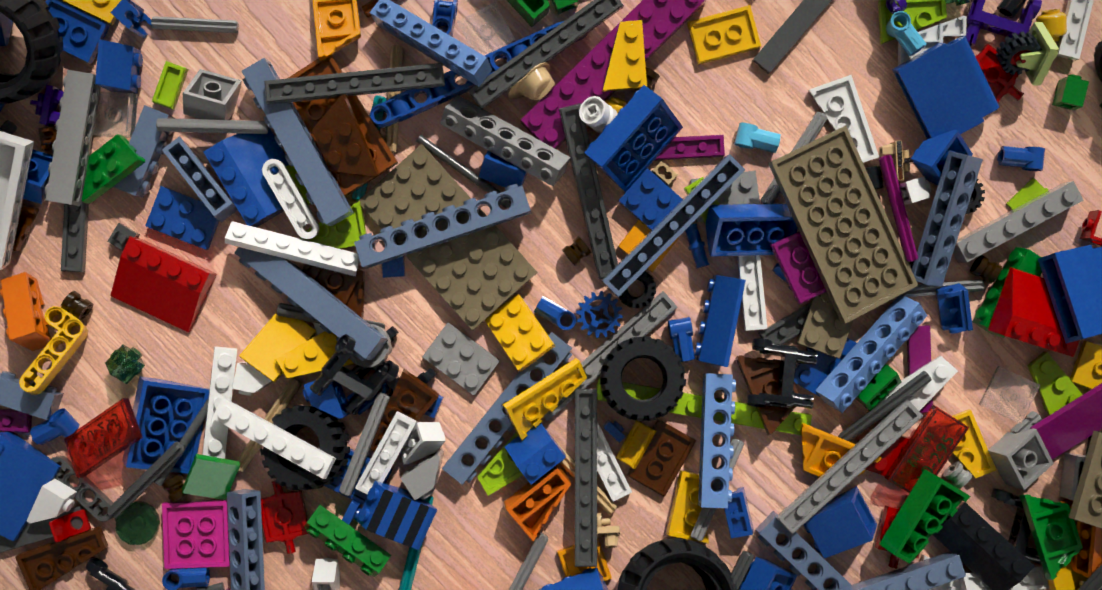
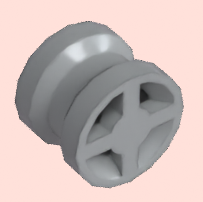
M959 461L951 464L943 473V476L947 480H951L952 485L958 489L965 486L972 478V474L969 471H965Z

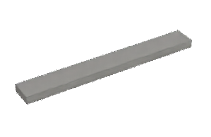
M664 291L581 362L587 379L576 389H585L601 375L600 370L604 359L616 345L633 337L646 336L677 308ZM575 390L567 398L563 397L553 412L549 411L543 417L549 421L575 398Z
M906 399L777 515L776 518L791 534H794L920 420L923 415Z

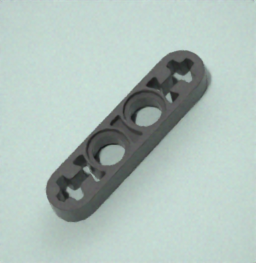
M60 455L51 458L56 463H62L61 469L54 479L77 491L74 498L97 520L104 522L113 518L108 514H102L103 508H109L113 502L89 478L83 475L65 456ZM70 470V472L67 473L64 477L62 476L63 474H65V471ZM71 475L78 477L79 484L77 487H73L69 483ZM87 490H91L95 495L92 502L85 499L84 495Z

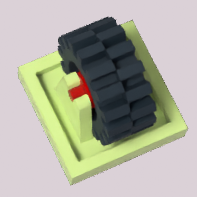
M1034 22L1030 32L1026 34L1020 32L1019 35L1013 33L1012 38L1008 36L1005 38V43L1001 41L999 44L1001 48L997 47L996 57L1006 73L1010 72L1011 75H1014L1017 72L1019 75L1024 70L1032 85L1041 86L1045 76L1048 75L1050 66L1058 55L1059 48L1043 22Z

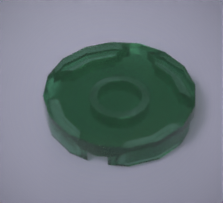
M135 501L119 517L115 518L116 533L122 541L130 545L145 544L154 538L159 531V514L147 502Z

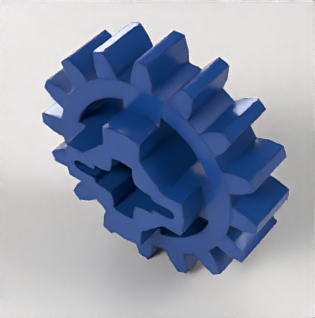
M600 291L599 296L591 292L592 298L589 299L587 296H584L586 302L584 304L578 303L582 309L576 311V314L581 315V318L576 321L579 323L583 322L580 329L584 330L587 328V335L590 336L592 332H595L596 338H599L600 333L607 337V331L610 330L612 333H615L613 327H620L621 324L617 322V319L623 318L622 315L618 314L622 307H616L615 304L618 302V299L610 300L612 294L609 293L604 297L603 291ZM602 300L598 306L593 307L589 305L592 301ZM609 304L613 308L614 317L609 316L607 310ZM602 308L603 314L608 320L605 318L595 320L596 315L590 309L599 311ZM585 311L591 316L590 324L586 322ZM606 322L610 324L606 328L596 329L601 323Z

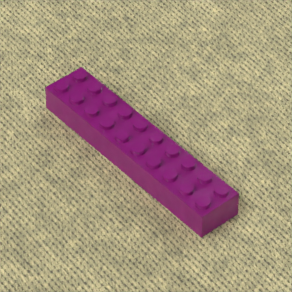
M642 0L621 22L642 20L646 62L707 0ZM619 24L521 119V124L535 138L557 149L565 141L558 111L559 108L582 104L587 98L593 96L600 97L605 101L615 92L603 91Z

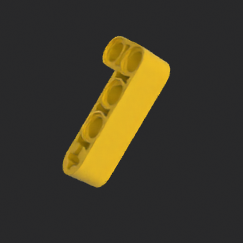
M58 306L50 307L45 312L46 322L58 332L24 372L19 381L20 387L31 395L41 394L88 335L87 327L79 319ZM57 314H62V319L54 323L53 317ZM73 327H81L79 333L71 335ZM62 343H66V349L63 352H57V347ZM52 361V366L49 370L42 369L45 362ZM39 372L43 377L41 378L36 373ZM34 381L37 384L33 387L29 383Z

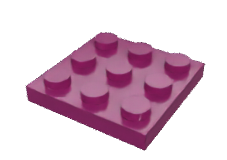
M227 500L162 503L164 569L230 567Z

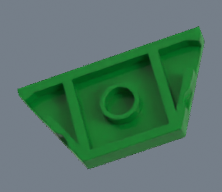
M115 135L89 156L82 194L83 203L91 204L145 163V159L138 156L137 150L129 144V141L124 136Z
M1028 494L1020 495L1046 580H1053L1057 577L1056 573L1062 567H1066L1071 562L1072 557L1077 555L1083 548L1074 519L1069 518L1070 506L1066 503L1036 498Z

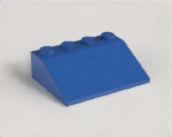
M643 85L640 90L634 93L626 106L619 110L618 115L611 123L605 126L597 139L590 143L584 153L614 183L626 192L683 126L665 101Z
M270 128L268 134H235L203 151L248 226L257 228L284 212L262 172L264 163L270 159L279 160L285 166L289 165L285 158V152L277 144ZM275 166L272 168V173L276 175L279 169Z
M140 376L125 445L127 447H125L122 459L125 467L149 469L175 442H180L208 399L209 389ZM203 423L171 472L189 473L195 455L198 452Z
M0 432V535L12 541L17 540L27 524L28 516L41 487L53 480L61 468L60 465L14 432Z

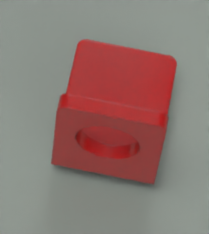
M1095 210L1089 212L1088 217L1082 223L1083 231L1080 239L1102 246V238L1094 236L1102 211Z
M84 509L49 522L56 543L91 529ZM77 516L82 519L83 525L80 529L72 526L71 521L73 517Z

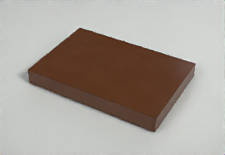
M657 419L652 428L656 431L636 469L630 467L626 475L665 497L696 440Z

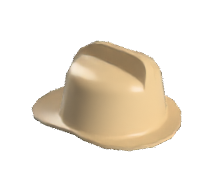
M543 62L535 66L525 77L510 88L508 97L510 99H518L525 96L532 101L543 99L555 86V82L549 74L551 70L550 64Z

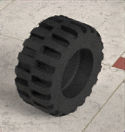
M648 336L633 337L616 345L607 354L600 370L601 392L608 405L621 416L636 421H652L667 415L671 409L678 405L677 402L682 398L684 393L682 392L683 387L686 385V379H684V373L686 372L684 366L682 367L679 355H676L673 351L674 349L670 345L663 343L662 340L653 339ZM634 359H650L661 369L663 375L661 389L650 399H635L625 391L622 385V372L625 366Z
M303 405L286 408L281 411L282 414H276L272 418L273 424L294 436L303 427H310L318 436L320 450L335 457L336 460L327 478L322 479L263 446V449H260V455H264L265 458L262 464L264 468H269L267 474L271 479L277 478L276 483L280 486H286L287 489L301 491L322 488L323 485L332 483L334 481L333 477L340 476L343 472L340 469L341 466H346L348 462L345 455L350 453V447L346 446V441L350 439L349 435L343 432L346 429L343 422H337L339 418L313 406Z

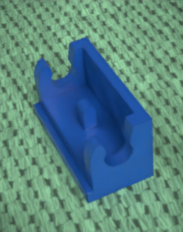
M121 0L110 12L125 27L144 39L148 35L141 28L140 24L142 21H147L151 25L152 21L143 12L144 9L132 0Z
M960 283L937 288L936 294L941 329L949 330L950 334L973 330L968 289Z
M741 487L737 491L732 492V502L728 503V509L724 508L731 539L753 535L754 530L745 489Z

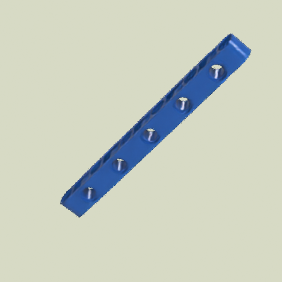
M564 21L555 23L484 55L487 57L492 68L490 74L500 68L495 64L497 59L502 58L506 62L510 61ZM588 33L579 40L584 39L588 35ZM451 70L444 73V87L406 90L374 106L370 116L377 127L386 128L447 102L457 95L460 96L467 93L475 84L467 80L464 85H458L455 80L460 75ZM419 94L427 96V100L424 103L416 102V97ZM379 112L387 113V117L383 121H377L376 115Z

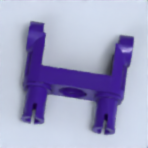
M972 0L966 20V38L970 46L976 45L980 29L1005 37L1008 36L1009 38L1013 37V33L1019 35L1020 32H1024L1026 34L1029 32L1032 20L1037 16L1041 8L1042 1L1029 0L1025 9H1022L1019 21L1015 22L982 11L985 0Z

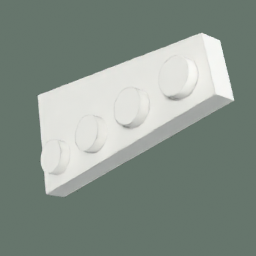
M852 75L808 90L821 111L827 116V120L834 131L843 126L847 127L863 163L879 158Z
M938 356L911 375L903 378L902 382L885 399L921 372L926 371L932 380L908 398L920 411L958 370L942 356ZM891 410L889 413L883 416L880 420L882 421L883 419H885L893 410Z

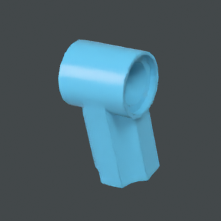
M898 11L892 15L886 26L887 33L891 37L896 38L909 57L915 55L927 45L913 27L911 18L906 12ZM894 22H900L903 25V27H896Z
M741 122L739 123L734 145L776 153L781 134L758 129L756 125Z

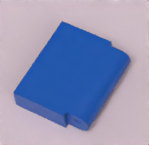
M966 36L959 37L947 44L938 43L892 69L926 139L952 130H957L962 134L984 122V116L1000 107Z
M1087 245L1038 258L1065 343L1102 334V247L1092 248V245Z

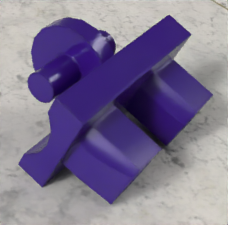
M46 85L45 94L39 93L37 101L30 100V105L36 106L35 114L40 115L39 124L48 127L56 125L60 117L57 107L64 94L61 89Z

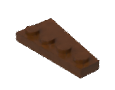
M404 368L387 404L370 449L375 452L397 411L416 420L417 423L439 397V393Z
M101 526L70 536L58 543L54 541L19 553L15 558L29 590H41L106 549L108 543Z

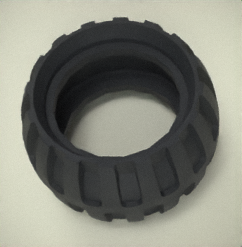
M0 0V12L16 24L24 37L27 49L25 66L20 73L15 75L0 73V104L24 100L38 93L50 82L59 68L61 62L60 54L63 51V38L59 36V22L56 17L53 18L48 10L49 6L44 0Z
M675 538L651 543L637 552L622 571L617 590H647V586L655 573L669 564L680 562L692 567L702 578L706 590H737V586L732 580L729 568L716 553L700 543Z

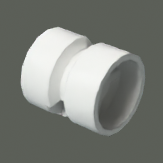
M596 96L587 98L579 109L581 120L600 134L605 126L610 124L618 115L615 109Z

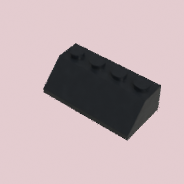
M961 502L956 507L958 511L954 516L951 517L949 515L941 524L943 528L938 533L932 534L951 553L959 555L961 562L991 590L1011 589L1020 583L1035 567L966 502Z

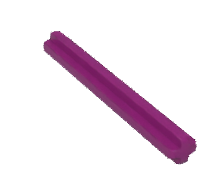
M891 155L882 156L879 158V163L901 247L908 262L918 259L893 159Z

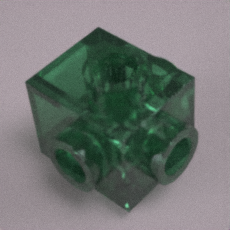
M124 344L118 350H115L105 362L110 375L125 384H128L145 366L141 358L142 354L136 348L132 347L130 349Z

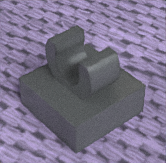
M118 223L107 242L123 251L129 237H139L140 234L124 224Z

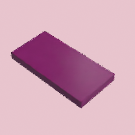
M1102 383L1030 427V429H1037L1052 460L1090 437L1093 431L1102 429Z

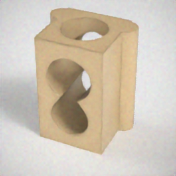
M662 160L652 170L667 186L678 175ZM658 169H665V173L670 174L671 178L666 179L664 174H659Z

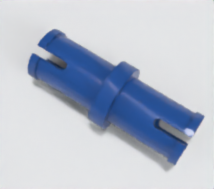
M697 223L691 224L685 232L690 245L688 249L692 252L696 269L710 264L704 249L706 245L701 240Z

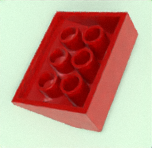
M130 236L120 256L110 296L186 332H190L217 274L139 237Z
M1010 267L988 330L1074 357L1080 340L1065 343L1045 279Z

